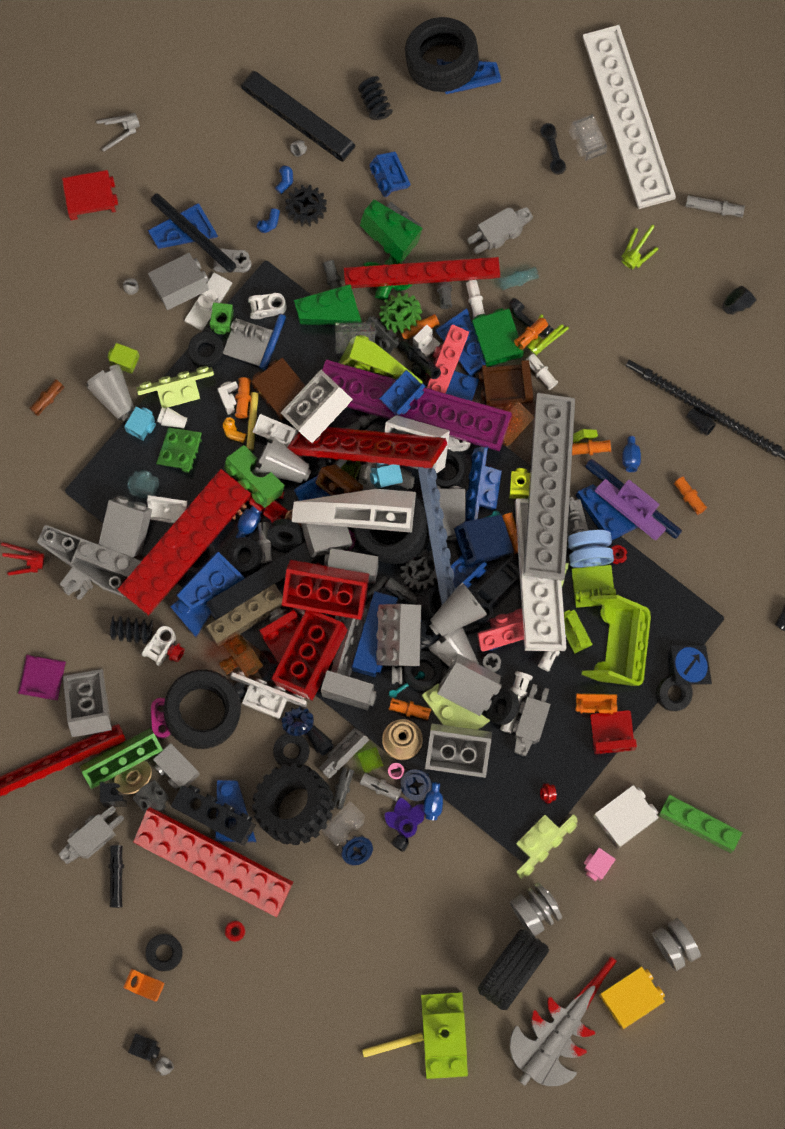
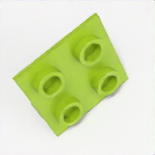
M611 565L572 569L576 608L601 606V604L592 601L591 596L616 595Z

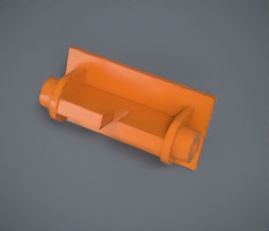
M577 693L576 712H580V714H583V712L613 714V712H617V694Z

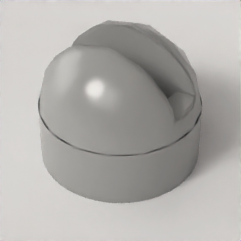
M297 140L290 145L291 152L296 157L302 156L307 151L304 141Z
M133 278L126 279L123 283L124 291L129 295L137 293L139 290L138 282ZM127 283L135 284V287H134V286H131V285H126V284H127Z
M161 1057L156 1063L155 1069L156 1072L159 1071L161 1073V1076H165L174 1069V1065L168 1058Z

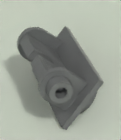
M373 316L367 319L362 329L380 348L390 355L394 347L398 348L400 339L391 330L387 333L385 332L387 330L386 326H383L379 317Z

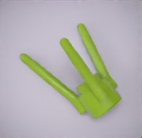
M654 225L650 226L636 248L631 249L638 232V228L634 229L627 248L621 256L623 258L621 262L628 268H639L643 262L658 251V247H655L641 259V254L638 252L654 229Z
M561 324L546 338L542 339L538 336L536 340H532L526 347L537 356L545 347L564 334L569 327L563 328L564 325Z

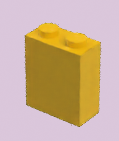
M640 967L599 995L622 1030L665 1002L663 999L665 994L659 986H654L651 981L654 978L648 969L644 970Z

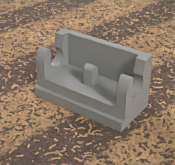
M74 567L71 568L60 583L64 593L68 596L80 589L81 592L77 596V600L82 599L87 591L93 588L90 579Z

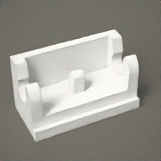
M262 414L259 415L253 429V433L267 439L272 436L286 447H288L299 432L295 428Z
M149 495L147 499L148 508L152 509L150 520L174 524L189 507L188 502L183 500Z

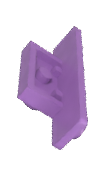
M605 479L595 489L597 494L652 539L657 540L666 530L662 524L652 517L660 504L632 481L628 480L619 490Z

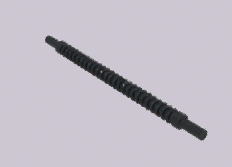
M630 359L627 362L626 367L640 374L642 379L650 380V383H655L656 387L659 385L660 389L664 388L665 392L669 391L670 395L674 394V397H679L680 401L684 400V403H689V406L693 405L694 409L698 408V412L703 411L704 415L708 414V417H713L714 421L718 420V423H723V426L727 425V429L732 428V432L737 431V435L742 434V438L747 437V441L752 440V443H757V446L761 445V449L766 448V452L770 451L771 455L779 456L785 460V451L782 449V446L774 445V442H769L768 438L765 440L764 436L760 437L759 433L755 434L754 430L750 431L749 427L745 428L744 424L740 425V422H735L734 418L731 420L730 416L726 417L725 413L721 414L720 410L716 411L715 407L711 408L710 404L706 405V402H701L700 398L697 400L696 396L692 397L691 393L687 394L686 390L682 391L681 387L677 388V385H672L671 381L668 383L667 379L663 380L662 376L658 377L657 373L653 374V370L645 369Z

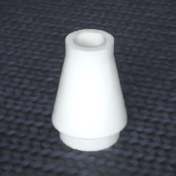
M162 407L157 422L162 423V426L184 429L187 417L180 415L169 407Z

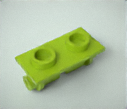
M575 609L564 612L565 635L574 654L592 646L593 644Z

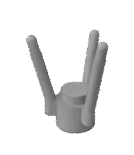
M135 112L96 121L97 124L104 123L105 125L121 122L124 130L128 129L126 133L103 147L102 151H106L127 136L136 133L135 128L140 127Z

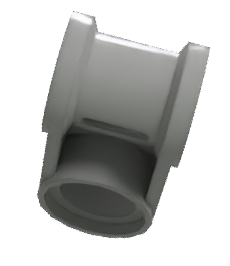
M220 249L236 263V268L232 272L245 273L250 270L252 264L249 254L245 250ZM214 260V271L220 273L228 272Z

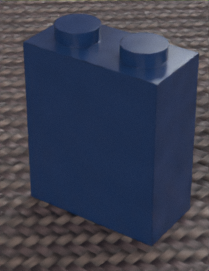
M502 515L466 521L454 528L466 566L502 559L514 552Z

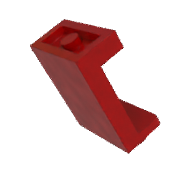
M108 170L62 178L70 220H77L78 215L111 209L112 213L116 212L115 206L118 205L117 195L112 192V188H115L114 177L109 176Z

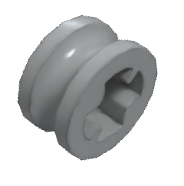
M490 653L484 657L483 667L492 672H496L500 668L501 659L498 655ZM489 658H492L493 661H497V663H495L496 667L492 668L491 665L487 666L486 662H489Z
M392 666V684L396 682L402 684V666L399 668Z

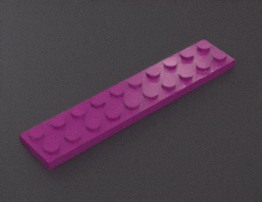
M330 360L325 361L322 371L353 399L348 404V408L386 419L396 416L379 400L396 379ZM427 388L423 389L424 393L418 400L414 399L409 404L411 408L404 415H397L449 430V437L497 451L501 449L512 417L511 412Z

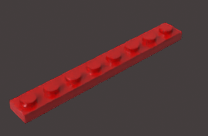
M499 257L344 268L345 286L351 284V288L500 278Z
M120 724L112 726L110 731L94 734L0 776V796L7 795L15 789L25 787L33 781L43 779L53 772L63 770L71 764L81 762L89 756L99 754L109 747L120 744L126 740Z

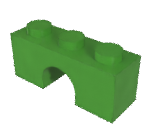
M243 445L226 458L224 468L245 490L252 493L256 503L266 508L282 495L285 485L272 472L264 477L253 475L251 471L256 466L257 457Z

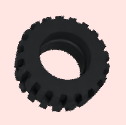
M287 763L281 765L280 769L275 767L271 770L272 773L270 775L266 774L263 777L264 781L262 783H258L256 787L258 791L253 795L252 800L256 803L252 805V809L255 813L256 822L273 839L280 841L282 844L288 845L291 843L292 845H299L300 841L304 844L310 842L311 837L317 838L320 835L319 831L326 829L328 826L326 824L327 820L332 818L333 814L330 810L334 809V802L331 800L334 796L329 789L330 786L309 766H301L299 763H292V766ZM294 790H307L308 798L304 809L293 818L280 819L279 808L285 796Z

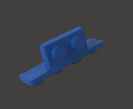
M486 447L474 449L471 457L472 467L469 473L470 481L466 493L465 522L478 519L479 506L491 510L497 507L502 471L485 466L488 450Z

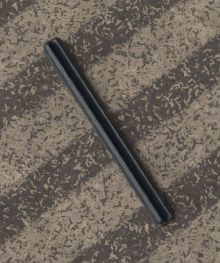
M155 193L151 197V202L225 270L229 273L235 270L236 263L160 194Z

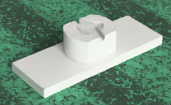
M213 273L207 283L209 290L200 294L184 321L204 331L211 320L213 303L222 302L232 282Z

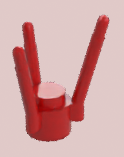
M4 542L1 543V546L28 554L2 553L3 557L27 560V566L31 567L10 571L7 573L9 576L29 572L38 573V569H43L44 553Z

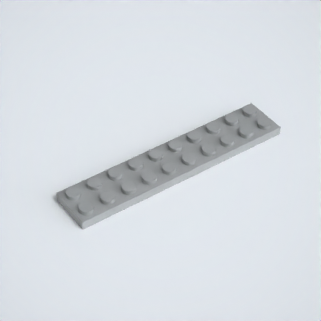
M536 393L524 576L563 581L565 578L575 398Z

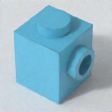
M135 407L124 426L126 432L144 440L146 435L151 433L156 425L153 413L147 408L142 407L140 409Z
M376 463L377 466L370 468V481L374 487L382 488L403 482L400 465Z

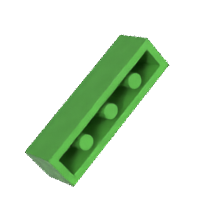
M149 728L80 765L79 768L89 787L93 789L100 785V782H106L163 751L154 732Z
M671 795L667 797L658 815L729 853L734 851L743 833Z

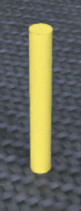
M251 392L246 447L250 451H254L255 443L253 429L256 425L259 395L256 392Z
M421 1032L365 1048L362 1051L365 1058L424 1041Z

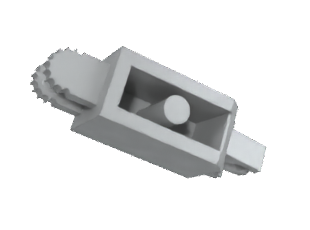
M527 207L516 212L511 208H506L478 224L477 233L470 236L467 241L469 244H473L480 239L484 241L475 247L474 251L476 254L481 253L487 248L489 250L492 248L497 249L505 243L504 241L510 238H517L521 234L523 226L531 221L533 216Z
M535 684L532 685L526 702H521L518 713H521L522 716L520 721L516 720L512 731L516 733L514 753L522 756L527 755L532 744L539 742L551 705L546 703L549 692L548 688L543 690L541 701L533 699L537 691V685Z
M111 806L101 815L90 816L84 822L86 824L80 830L77 828L70 833V838L67 840L69 843L59 853V856L66 864H69L78 857L90 858L116 835L113 829L124 818L120 815L107 825L104 820L116 810L114 806Z

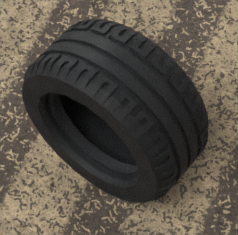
M449 17L432 18L418 25L407 38L405 55L408 72L419 86L434 92H447L462 87L475 75L479 64L478 45L474 32L465 23ZM440 44H450L462 51L458 59L446 65H433L427 63L422 58L428 49Z
M397 485L376 488L412 492L405 487ZM417 495L415 497L412 532H408L402 540L386 545L379 542L375 529L354 528L353 530L359 546L366 553L378 556L379 561L388 564H401L413 560L414 557L422 553L421 551L424 550L430 541L424 501Z
M192 670L185 673V675H181L170 686L164 701V719L169 732L176 740L187 747L209 749L210 747L219 746V744L225 742L234 733L241 714V701L238 691L229 679L216 671L213 672V670ZM198 689L210 690L222 700L225 709L224 717L215 727L207 730L195 729L187 725L182 719L179 710L180 703L191 691Z
M520 929L478 986L479 994L483 997L485 996L488 1001H492L491 1003L497 1005L499 1009L507 1010L548 954V946L542 943L540 939H536L526 929Z

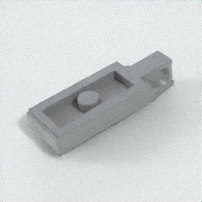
M354 728L327 754L328 759L319 767L321 772L328 778L333 776L337 770L347 763L369 741L368 737L357 728Z

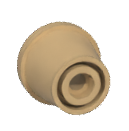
M399 719L391 722L385 728L382 743L386 753L392 758L408 760L420 751L423 737L421 730L415 723ZM399 734H406V739H399Z

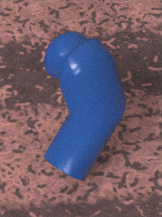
M282 166L279 170L282 181L275 187L279 194H282L293 184V170L289 166Z
M271 209L269 219L265 221L260 220L257 223V229L262 233L275 229L278 224L280 210Z

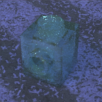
M143 470L140 472L135 471L133 477L130 476L127 488H129L131 495L148 499V495H156L159 480L158 477L152 476L150 472Z

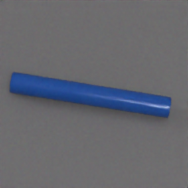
M278 315L259 366L262 370H267L286 319L285 315Z

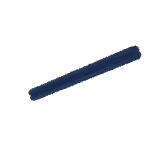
M590 459L586 463L585 468L601 481L606 479L619 490L624 486V483L595 460ZM655 510L652 517L666 528L665 532L674 539L678 538L682 530L658 510Z

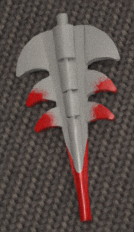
M610 956L599 973L565 1009L560 1007L552 997H548V1011L554 1019L552 1023L543 1020L536 1010L533 1011L531 1023L533 1031L537 1036L535 1041L525 1037L519 1026H515L510 1037L509 1049L514 1063L524 1072L519 1079L521 1084L525 1086L531 1078L541 1085L560 1086L568 1083L577 1075L576 1072L562 1066L558 1059L560 1056L575 1058L587 1053L586 1049H581L572 1042L571 1036L589 1037L595 1035V1031L585 1027L580 1020L604 978L617 962L613 957Z

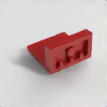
M295 610L260 630L263 640L277 662L281 661L300 623Z
M631 711L613 712V714H591L594 754L635 751L637 743L633 736Z

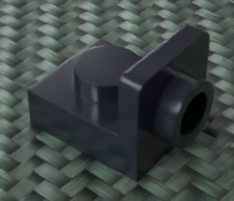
M313 456L304 460L309 464L308 469L311 470L308 479L316 477L322 467L333 465L336 460Z
M135 1034L128 1053L152 1062L153 1058L157 1059L161 1047H158L159 1042Z

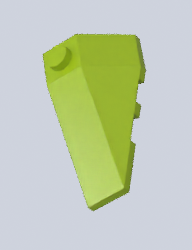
M363 335L355 336L350 340L339 362L343 365L397 379L405 370L410 372L377 344L369 341V338ZM410 372L420 383L423 382V381L420 380L417 376H415L412 372Z

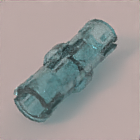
M534 266L521 272L515 271L513 275L499 278L501 290L503 291L516 285L522 286L525 282L538 279L539 274H536L538 273L537 268Z

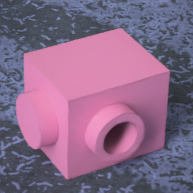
M598 848L594 855L590 853L584 861V864L587 865L584 869L587 872L586 876L595 882L597 879L601 881L616 859Z

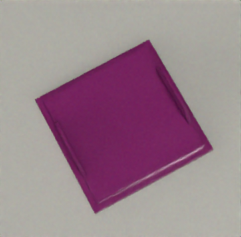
M26 655L18 694L58 701L66 662Z

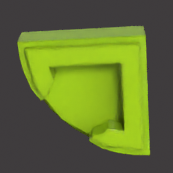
M582 429L574 433L573 443L580 442L584 438H589V440L597 438V430Z

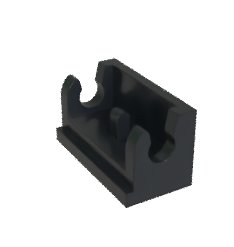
M100 782V802L105 808L127 806V800H124L123 795H119L120 792L116 789L121 787L119 784Z

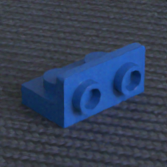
M396 152L376 155L369 164L370 171L374 175L383 197H388L393 191L407 189L411 185Z

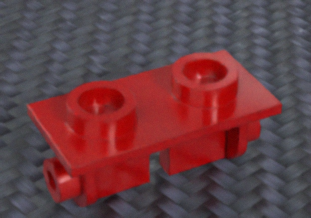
M252 496L248 499L249 504L262 511L263 515L270 519L272 523L278 519H285L288 510L276 500L264 508L261 504L256 503Z

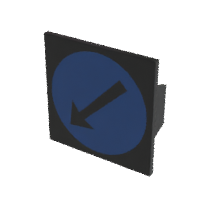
M706 645L670 646L672 656L669 661L671 675L675 676L676 685L712 684Z

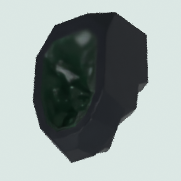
M740 286L727 296L722 308L725 313L734 315L747 308L750 309L757 299L747 288Z

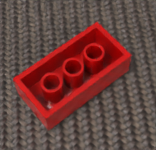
M290 560L286 570L282 606L361 620L365 608L370 574Z
M306 610L272 677L273 682L278 687L313 701L348 631L343 622L319 612Z

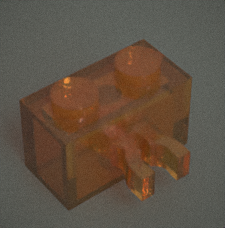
M519 401L508 402L502 409L512 413L502 443L505 446H510L535 418Z
M237 634L223 644L230 657L219 662V665L226 674H229L234 668L238 667L248 677L263 667L251 646L240 634Z

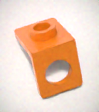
M131 969L124 984L125 989L155 1002L158 1000L164 986V982L144 975L134 969ZM137 976L136 984L131 986L133 977Z

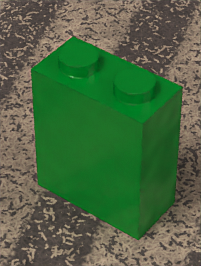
M497 309L493 314H480L472 319L475 335L486 368L523 357L524 351L519 349L521 344L517 347L514 343V340L519 336L510 309Z

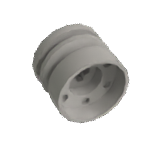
M539 882L534 885L538 893L537 895L529 888L527 890L530 897L529 900L520 894L509 902L522 925L534 936L545 930L542 920H545L549 925L554 924L550 916L551 914L557 921L563 918L557 902L551 893Z

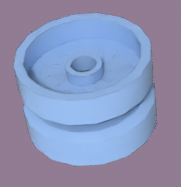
M589 530L568 536V548L573 550L569 555L570 566L575 568L595 567L610 564L614 561L613 550L608 548L612 543L611 532L606 530Z

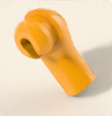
M227 417L223 422L226 436L229 439L244 443L247 434L237 431L235 420Z

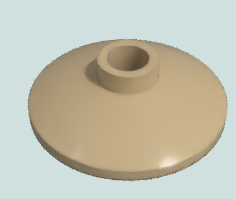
M143 761L115 776L114 783L119 784L121 787L116 789L122 794L138 792L149 782L152 775L151 766L146 761Z

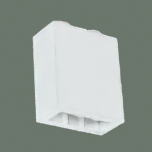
M634 785L593 816L618 849L659 818L656 815L658 811L654 805L648 804L644 799L646 797L644 792L639 787L636 789Z

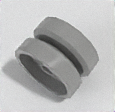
M678 918L668 923V931L661 927L652 933L659 950L675 972L685 966L684 957L692 962L701 956L692 935Z

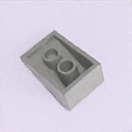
M103 669L63 676L67 722L71 736L77 737L112 730Z

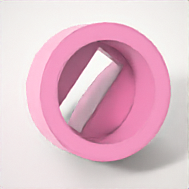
M392 763L388 767V774L393 779H400L404 775V768L400 763ZM400 767L401 771H397L391 774L390 770Z

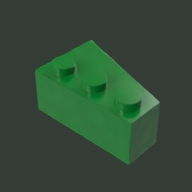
M374 199L364 210L360 226L375 242L378 241L384 247V251L387 254L390 253L395 258L396 264H402L417 245L423 229Z
M351 284L294 300L300 324L362 326Z

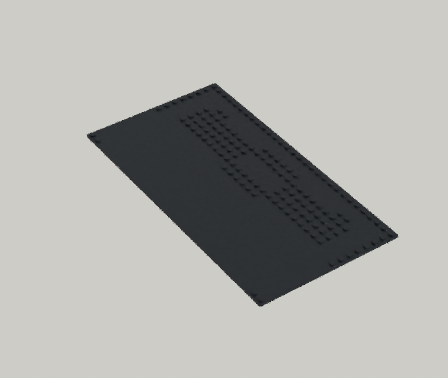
M264 261L227 303L233 305L232 322L237 318L273 330L278 316L251 319V304L248 302V298L254 295L282 294L287 306L285 313L282 315H285L286 319L269 364L276 359L279 361L283 358L306 386L323 369L326 360L339 363L350 340L362 334L351 325L300 324L294 300L311 296V294L269 261ZM276 301L272 306L279 307L282 302ZM219 317L217 322L223 323L227 318ZM209 324L203 332H211L217 335L222 341L224 350L230 333L216 334L214 331H211ZM203 343L199 346L198 352L202 356H209L213 352V346L210 343ZM187 349L164 377H177L178 373L184 371L192 373L201 366L196 365L191 360ZM223 354L221 360L214 366H211L214 372L213 376L195 380L200 399L169 407L180 415L187 417L184 429L162 426V423L157 422L162 406L158 392H150L137 407L140 409L142 407L147 408L153 413L154 423H156L153 431L148 433L144 440H141L126 432L124 426L128 420L124 421L65 489L66 494L101 523H104L108 501L117 496L126 497L129 499L128 501L133 503H144L147 508L148 495L187 501L190 505L220 469L226 472L224 468L226 458L247 444V436L244 443L229 439L224 432L223 422L227 417H231L235 420L237 431L247 434L250 402L248 403L247 418L240 419L235 416L236 405H234L235 412L228 415L220 398L218 388L223 383L229 381H236L238 385V379L242 377L249 378L252 381L255 374L265 370L260 369L257 365ZM252 382L250 383V396L251 392H256V390L252 387ZM235 391L230 394H233L235 398V395L238 394V391ZM258 395L256 422L259 415L262 414L295 428L287 419L281 422L260 395ZM346 407L328 427L346 428L358 421L357 418L362 415L366 416L369 413ZM379 417L370 422V425L373 424L377 428L376 432H385L386 422L390 419ZM369 426L365 427L364 429L361 427L358 430H366ZM168 428L202 433L200 438L202 441L199 444L198 453H195L196 459H193V469L189 473L183 472L182 468L156 464ZM255 434L254 451L251 452L257 457L258 462L265 445L267 446V443L271 442L267 438ZM472 443L466 451H455L461 457L464 464L463 478L457 486L465 489V508L467 501L466 493L470 481L469 473L472 467L471 457L474 449L483 447ZM502 444L500 451L488 448L485 464L487 467L502 471L497 507L491 510L479 506L478 519L490 516L494 511H499L500 515L512 512L516 522V499L509 498L511 472H515L517 468L527 469V473H530L531 466ZM446 459L445 468L437 473V478L443 481L454 478L457 473L456 464L452 460ZM348 460L341 469L358 481L361 465L366 464V462ZM400 465L401 468L411 472V476L414 477L412 489L409 488V490L416 492V495L423 500L418 469ZM278 478L285 485L283 490L285 495L284 499L277 498L276 501L290 511L293 509L294 502L298 501L294 489L307 481L303 480L302 483ZM517 480L518 484L525 483L524 480ZM248 500L245 505H247V509H250L253 505H250ZM582 506L588 531L599 530ZM262 512L259 523L263 525V522H269L271 525L272 521L263 515ZM237 513L235 514L236 519H231L212 541L215 552H219L226 560L227 550L230 544L237 539L235 536L239 531L238 522L241 516ZM150 520L141 554L143 557L147 556L171 528L173 523ZM258 526L252 533L246 534L245 537L258 541ZM348 527V529L354 533V528ZM375 529L379 542L386 545L402 540L408 533ZM280 531L278 533L282 538H293V535L289 532ZM620 536L612 540L608 548L614 545L624 547L627 550V559L623 563L614 564L611 562L606 565H611L616 595L645 606L650 611L651 620L644 680L639 686L599 682L582 675V671H593L598 662H605L610 624L604 622L601 617L602 605L576 608L572 569L575 567L570 566L569 558L573 550L568 548L567 542L566 563H569L562 586L563 611L575 609L593 644L592 646L574 654L566 638V650L559 651L560 654L555 657L550 671H545L538 667L545 651H525L524 640L503 645L492 651L482 652L479 646L478 633L492 629L490 621L486 625H482L475 632L465 633L479 665L483 666V659L487 654L494 653L500 657V668L494 673L500 675L499 684L502 685L501 688L510 690L516 678L515 671H519L533 677L529 681L526 690L527 696L522 699L523 702H526L527 697H529L533 684L537 685V691L533 699L539 701L542 699L543 690L545 688L549 689L546 703L551 705L540 740L536 744L531 745L526 756L514 753L516 746L515 732L511 734L501 731V725L492 721L479 729L492 732L486 778L425 769L431 724H442L432 710L430 711L428 721L414 716L407 717L406 714L389 710L392 700L389 692L407 683L403 675L404 666H402V684L398 682L392 684V666H382L381 673L377 672L376 677L355 671L351 672V678L374 684V691H376L377 696L374 706H369L368 711L322 697L321 687L323 681L315 696L365 734L383 751H385L382 743L383 732L391 722L405 719L415 723L421 730L423 737L420 751L411 759L395 760L408 771L422 769L423 772L429 774L431 781L440 783L439 791L445 801L525 864L530 857L516 843L544 815L558 827L618 753L594 754L590 716L599 712H583V714L576 712L577 693L617 694V711H631L634 733L658 703L656 696L658 684L663 678L671 675L669 661L672 658L670 646L704 645L724 621V616ZM357 540L355 547L349 551L369 555L359 546ZM446 540L447 548H449L451 553L450 565L462 556L458 540ZM431 541L425 547L428 553L432 550ZM271 546L273 561L290 552ZM242 548L238 554V558L242 563L247 562L251 557V552L248 548ZM207 549L194 562L192 567H202L208 561L209 553ZM514 552L502 559L485 562L487 564L484 567L486 571L478 579L474 576L469 581L472 585L468 589L477 591L514 555ZM517 553V554H515V555H516L515 558L519 561L518 553ZM325 557L322 558V559H320V560L317 561V562L320 563L321 565L325 566V565H324ZM378 560L379 566L375 583L385 576L388 580L392 577L403 586H407L404 583L405 579L401 577V574L404 573L401 570V566H406V563L388 564ZM260 563L258 568L250 573L241 574L245 578H247L248 576L252 575L253 573L257 572L258 570L262 569L268 564ZM186 572L177 584L183 588L194 575ZM520 579L492 606L493 615L490 619L500 614H509L517 609H522ZM284 581L283 583L279 584L278 586H276V587L278 588V590L280 591V593L282 594V596H283L285 581ZM368 584L367 591H368L374 584ZM384 587L379 591V593L397 597V604H409L404 600H399L398 596ZM417 588L414 591L410 589L417 595L420 593ZM372 598L366 603L370 606ZM284 606L283 608H281V609H287V611H288L287 613H289V612H291V611L293 610L292 607H286V606ZM297 613L299 621H301L302 616ZM321 613V614H324V615H326V616H329V617H331V618H333V619H335V616H336V615ZM270 615L240 635L260 651L266 650L271 653L260 634L262 628L272 623L269 620ZM428 647L422 649L424 651H430ZM489 658V662H486L487 666L491 665L492 668L496 667L495 663H497V661H493L492 658ZM441 659L440 661L443 667L442 675L437 684L441 683L442 679L444 678L445 674L450 668ZM420 660V666L411 667L413 677L417 676L419 671L425 672V677L418 679V681L426 682L434 676V666L426 660ZM332 661V663H331V665H330L328 671H331V670H332L333 661ZM408 686L399 692L395 698L409 703L413 701L416 705L430 708L422 698V694L428 690L420 691ZM505 699L499 703V714L503 713L506 708L507 702ZM484 710L482 712V715L488 719L486 711ZM518 713L516 718L517 721H520L522 716L521 713ZM400 733L399 739H406V734ZM544 783L553 784L556 789V800L548 804L540 796V789Z

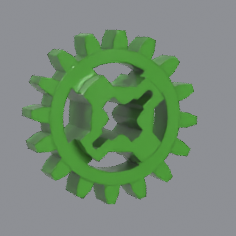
M398 293L397 297L391 295L390 301L384 300L386 306L380 307L382 312L379 315L383 326H386L388 331L392 329L393 333H396L397 330H400L403 333L406 328L410 331V326H417L416 320H421L419 314L422 313V310L415 296L409 297L408 293L401 296Z

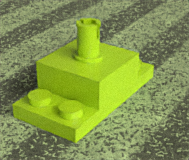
M462 992L421 995L426 1079L468 1077Z

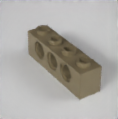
M273 584L207 625V630L219 648L270 616V613L275 609L283 608V596L276 585Z

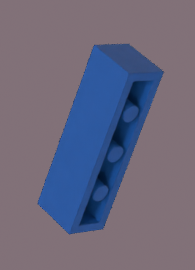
M374 591L352 665V671L376 677L377 672L381 673L383 665H377L376 658L378 646L377 612L379 605L397 604V597Z

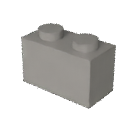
M171 743L153 759L156 764L154 768L161 775L165 773L170 778L168 783L175 790L181 788L182 785L188 787L200 775L193 765Z

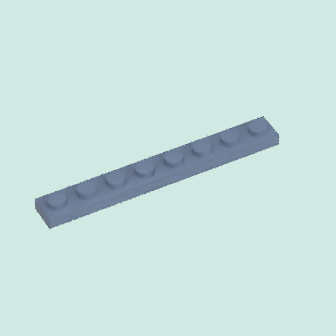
M418 467L441 604L443 605L456 588L453 583L454 571L449 560L451 553L449 548H447L446 542L447 531L443 525L444 513L440 508V492L436 485L437 473L433 467Z

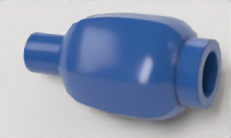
M634 436L627 438V445L622 453V463L627 472H636L641 464V452L639 446L635 444Z
M254 506L246 509L239 519V531L235 537H245L246 534L252 533L261 521L260 514L262 511L257 510Z
M432 782L431 791L426 794L423 811L428 820H438V816L442 813L443 796L439 791L440 783Z

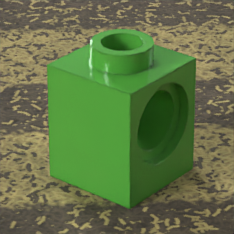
M213 303L210 321L211 331H214L216 334L231 333L233 305ZM219 317L227 318L223 323L217 322Z

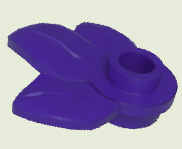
M399 798L394 812L385 813L386 823L389 827L396 829L399 835L410 838L415 835L417 826L424 820V806L419 804L412 808L405 799ZM406 824L410 825V831H404L403 826Z

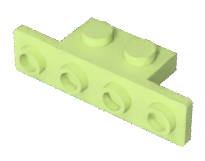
M203 366L197 368V371L192 373L184 371L178 373L177 377L170 378V376L158 379V382H143L136 389L138 395L157 391L161 406L167 408L200 399L195 380L213 376L214 372L212 367Z
M574 814L560 828L544 815L516 843L530 857L517 871L521 879L524 876L528 877L534 871V866L547 858L549 855L548 851L552 847L556 848L563 841L562 837L567 832L570 834L574 831L578 822Z

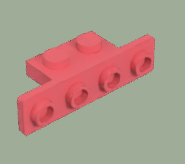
M455 325L450 326L444 343L440 347H436L432 355L435 358L433 364L440 368L441 375L437 379H431L428 375L426 382H428L427 389L446 393L467 340L468 331Z
M517 609L509 614L497 615L489 620L492 629L478 633L479 646L482 652L524 640L522 609Z

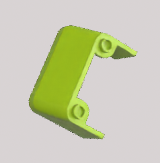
M619 595L591 596L592 601L602 605L600 613L604 622L610 624L605 662H598L593 671H582V675L599 682L630 686L641 685L644 680L651 620L649 609Z

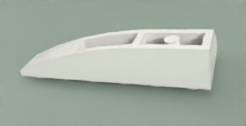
M371 489L296 501L293 505L292 522L412 532L416 492Z

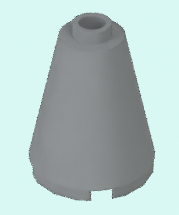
M116 364L109 367L111 371L104 372L102 370L87 381L86 387L118 420L126 421L135 408L122 369Z
M270 436L268 441L271 443L268 442L267 446L265 445L257 462V466L260 468L256 467L254 472L262 475H268L272 472L277 478L302 483L303 480L307 481L311 470L308 469L309 464L277 439Z
M462 583L430 619L432 624L429 626L436 635L440 633L444 636L483 618L487 614L464 583Z
M463 627L444 636H439L438 640L428 647L432 653L449 667L457 654L479 664Z

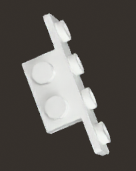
M240 671L237 674L232 672L230 675L232 680L249 686L242 702L244 706L280 719L287 701L304 708L307 706V701L304 700V697L293 693V696L285 693L286 690L281 687H269L267 682L257 678L255 681L248 678L249 675Z

